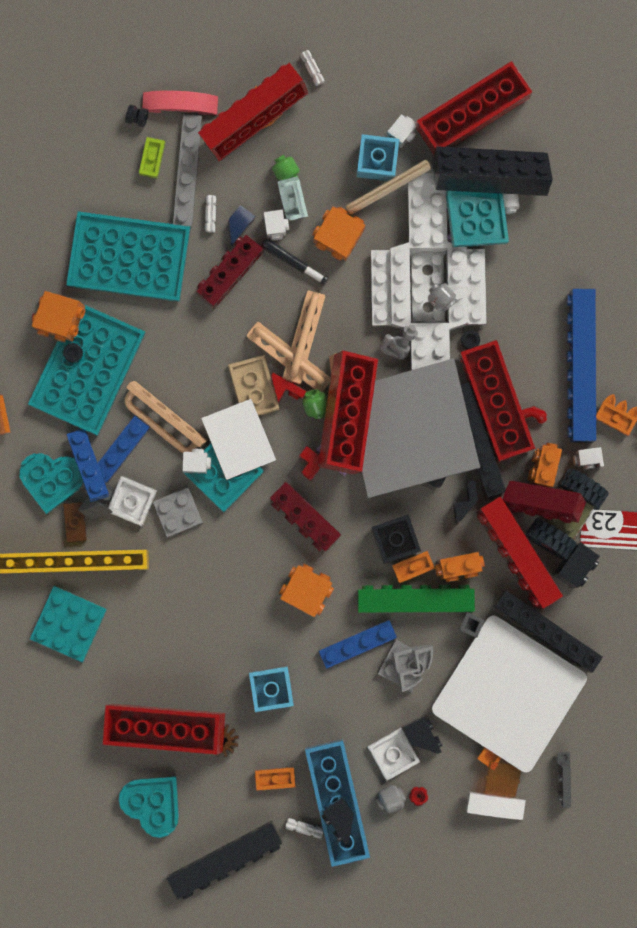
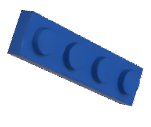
M136 416L132 418L98 462L106 483L110 481L150 429L149 426Z
M81 429L66 434L90 502L109 497V492L86 430Z
M390 620L321 649L319 653L327 669L396 639L397 636Z

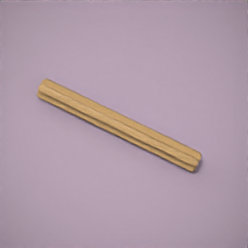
M424 160L347 204L346 209L348 213L353 215L431 169L429 162Z

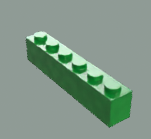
M362 585V589H358V613L475 612V589H470V585H458V589H451V585H439V589H431V585H420V589H412V585H400V589H393V585H381V589H373V585Z

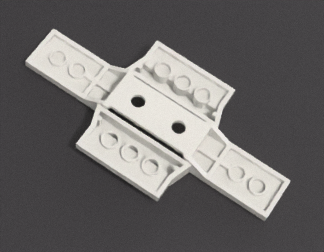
M424 173L408 182V243L390 248V250H371L372 327L392 326L401 330L409 325L416 327L418 335L415 339L411 340V370L450 359L449 331L466 325H486L485 249L452 247V243L447 242L446 191L435 189L434 173ZM445 254L447 285L456 294L454 299L456 303L447 310L448 323L445 322V312L443 310L437 311L434 308L430 313L423 310V305L429 302L428 296L430 292L428 290L436 283L439 285L444 283ZM410 256L412 273V323L410 300ZM425 265H430L433 268L431 275H425L422 272V268Z

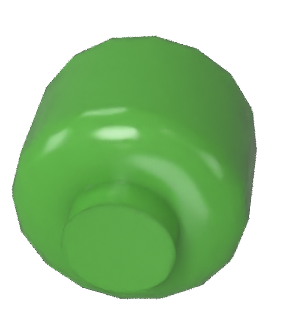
M282 155L274 160L276 164L272 166V171L278 181L298 177L297 174L300 172V169L293 157L285 158Z
M318 389L308 391L302 399L306 415L314 417V419L323 418L327 407L326 394Z

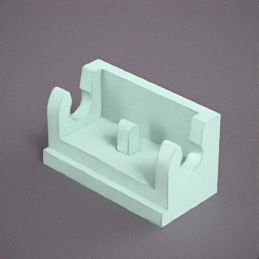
M293 177L277 181L286 219L295 220L308 217L299 178Z

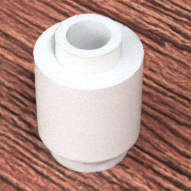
M503 194L505 214L515 213L516 209L520 208L518 194Z

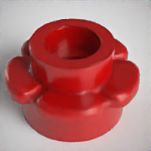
M424 787L412 788L411 794H409L410 801L416 806L423 805V803L428 801L427 790Z

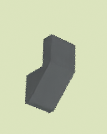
M467 612L459 630L477 638L485 620Z

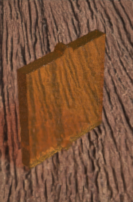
M490 761L487 775H485L486 781L483 793L515 798L518 784H520L521 770L512 764Z

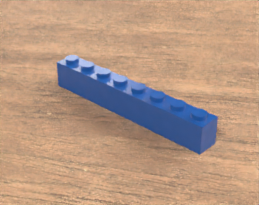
M572 289L570 294H567L566 299L567 306H570V313H567V324H570V332H567V343H570V351H567V362H570V369L567 370V381H570V388L567 389V400H570V407L567 408V418L570 419V426L567 427V437L570 438V442L593 443L596 441V289Z

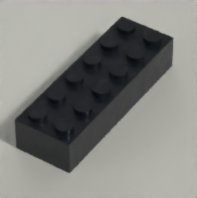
M436 146L432 162L436 190L548 196L553 181L549 156L545 152Z

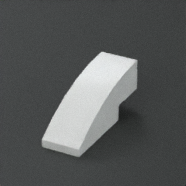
M468 791L466 812L523 820L526 800Z

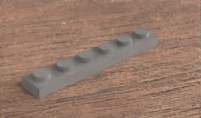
M183 114L173 224L190 226L192 228L201 138L198 132L202 127V116Z

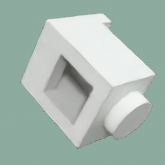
M601 447L578 450L575 452L576 455L573 456L574 466L583 467V470L595 468L594 465L597 468L604 466Z

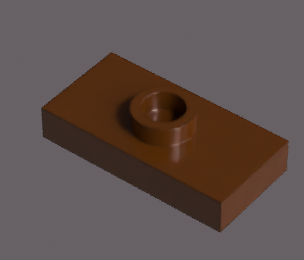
M83 502L63 504L68 543L87 541L85 515L78 511Z

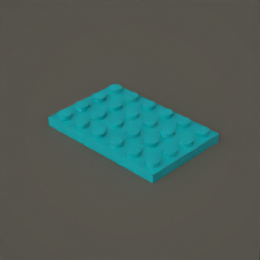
M77 211L66 286L180 302L191 228L190 226Z
M85 305V315L80 320L77 336L74 337L73 342L68 340L65 342L57 341L28 405L99 436L146 332ZM70 343L78 344L83 350V357L77 363L68 362L63 355L64 348Z

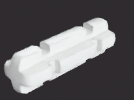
M310 51L302 52L300 57L305 62V67L311 78H313L315 86L322 85L324 78L320 74L314 59H312Z
M207 195L205 231L212 233L215 232L216 196Z
M287 819L286 829L291 831L294 829L298 833L309 836L314 835L313 837L319 839L322 838L323 828L313 827V825L301 821L295 822L296 820Z

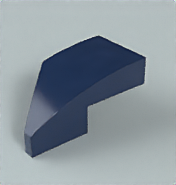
M241 205L228 220L227 229L230 235L231 246L242 236L243 232L256 217Z

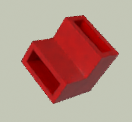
M306 446L299 455V458L308 464L301 474L309 481H312L321 469V467H318L319 455Z

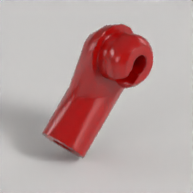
M532 406L522 410L525 419L534 417L540 424L547 421V413L538 407Z

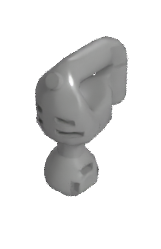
M413 325L405 326L403 329L404 337H392L390 334H386L380 345L381 351L395 359L404 360L411 349L410 340L415 339L418 335L416 327Z

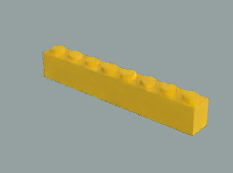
M149 550L0 554V574L149 570Z

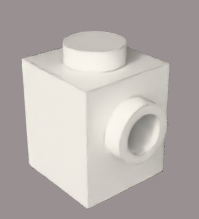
M401 114L387 131V137L400 139L399 147L402 148L407 141L410 143L415 137V122L410 117H404Z
M283 210L264 212L267 239H283L286 236V230H289L288 219H284Z
M192 449V452H183L184 473L207 474V469H211V458L208 457L207 453H204V449Z

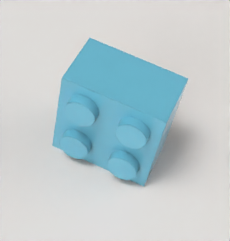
M362 134L357 177L389 181L394 178L400 139Z
M288 666L249 672L255 712L294 706Z

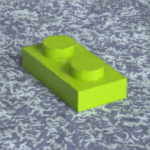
M146 137L139 175L158 179L166 144L164 140Z

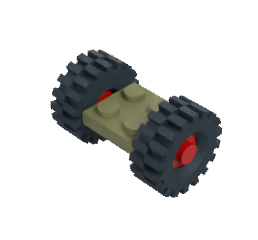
M567 468L558 482L560 490L581 493L586 501L579 523H565L555 518L549 520L542 516L541 519L536 518L525 534L532 542L563 560H567L575 549L577 543L574 540L593 509L599 510L609 495L608 491L600 486L599 483L572 468Z

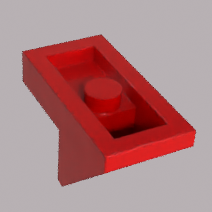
M272 373L271 378L278 404L286 391L289 392V397L297 401L305 397L307 391Z

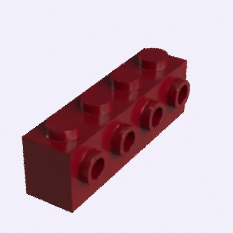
M245 235L243 238L239 237L234 243L235 247L231 252L227 251L221 258L222 262L220 265H215L210 270V276L206 281L203 279L196 287L198 289L196 291L197 295L213 309L222 302L264 253L263 248L248 235Z
M510 480L503 496V501L510 512H524L529 516L539 515L549 520L555 518L565 523H579L586 504L581 493Z
M287 482L270 497L272 501L270 505L278 512L282 510L286 514L284 518L291 525L295 523L300 528L298 532L305 538L309 536L314 541L312 545L319 552L321 550L326 552L341 536Z

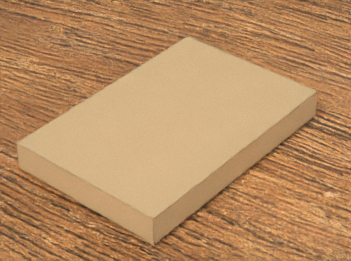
M265 355L228 365L238 403L251 399L258 416L280 410Z

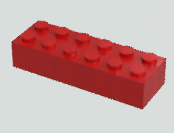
M511 61L416 121V129L434 155L436 146L454 147L529 100L532 90Z
M289 62L287 65L279 67L277 72L271 77H266L257 88L249 90L241 100L235 101L228 110L219 113L211 123L202 126L198 134L220 162L309 94L303 79Z
M497 340L460 352L459 359L466 379L470 383L496 462L498 463L533 451L535 446Z
M344 350L334 354L318 467L348 474L362 472L378 359Z
M501 496L477 510L479 522L481 525L485 524L488 528L487 534L492 542L496 541L498 544L497 550L502 558L505 557L508 560L509 564L507 566L512 574L518 576L519 581L517 582L523 591L526 590L530 596L528 600L531 605L538 609H544L562 598V593Z
M124 704L105 705L103 745L217 755L223 753L225 713Z

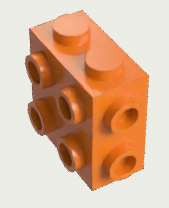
M333 206L331 210L327 209L322 217L324 222L321 227L317 226L312 234L314 236L313 242L318 249L331 252V256L335 259L346 261L363 234L366 225L363 224L364 221L359 217L354 216L353 218L347 214L348 212L345 209Z
M44 291L43 296L39 300L38 311L33 316L32 327L41 336L48 337V335H52L58 341L65 342L68 340L73 342L74 337L77 336L80 320L85 315V305L78 300Z
M546 443V445H542L536 451L534 450L532 456L534 467L529 470L527 478L530 484L549 488L554 487L562 449L557 448L558 445Z
M479 552L437 560L435 565L436 575L440 576L441 579H445L446 582L459 580L461 575H464L465 579L476 577L478 572L482 571V567H485L483 556H479Z
M303 564V566L298 565L297 568L293 567L288 577L291 580L288 585L284 584L279 592L282 595L280 599L313 617L316 614L320 616L325 607L322 604L325 597L329 598L334 590L331 587V577L320 573V575L313 573L314 568Z

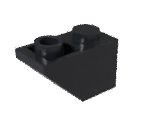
M421 716L402 726L411 745L437 754L442 752L440 747L443 745L438 736H433L431 730L434 728L429 718L425 719Z
M340 796L322 809L324 813L322 818L328 826L332 824L335 829L333 834L339 842L343 840L346 845L349 843L354 813L343 796Z

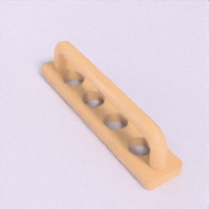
M310 290L306 293L290 350L295 354L292 365L288 359L283 378L291 383L300 385L302 382L304 371L300 369L301 360L307 364L325 299L324 294Z
M256 322L248 332L247 338L284 367H286L288 359L293 363L295 354L290 351L291 346L260 322ZM261 339H263L269 345H263ZM276 350L280 352L284 357H279L276 354ZM301 360L300 369L304 371L302 380L313 389L323 392L329 385L331 377L309 360H307V364ZM306 373L309 376H311L314 380L307 379Z
M132 381L127 385L126 388L129 391L124 398L127 409L181 453L192 452V449L202 447L208 441L136 381ZM137 396L192 441L190 446H184L132 403V398Z

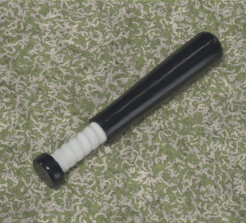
M264 239L261 247L268 253L303 274L306 273L319 281L321 286L324 287L329 279L327 275L323 276L316 272L308 264L273 241Z

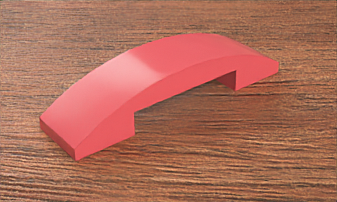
M189 91L143 92L142 108L149 109V112L154 113L179 111L217 116L218 96Z

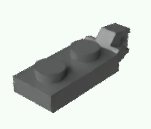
M558 752L557 763L562 767V771H558V783H562V791H558V801L562 803L563 808H570V752Z

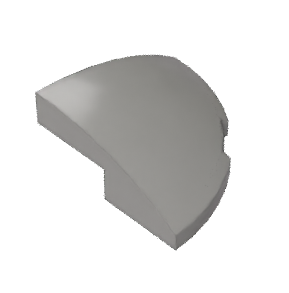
M432 645L391 651L397 680L402 692L416 686L422 680L421 675L424 673L425 668L427 670L430 668L433 659Z

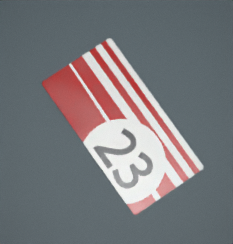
M593 509L581 528L580 542L587 547L637 550V512Z

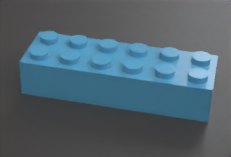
M343 739L306 747V757L331 866L334 867L370 858ZM340 796H343L354 813L349 843L346 845L343 840L341 842L337 840L333 834L335 829L332 824L328 826L322 818L324 814L322 809Z

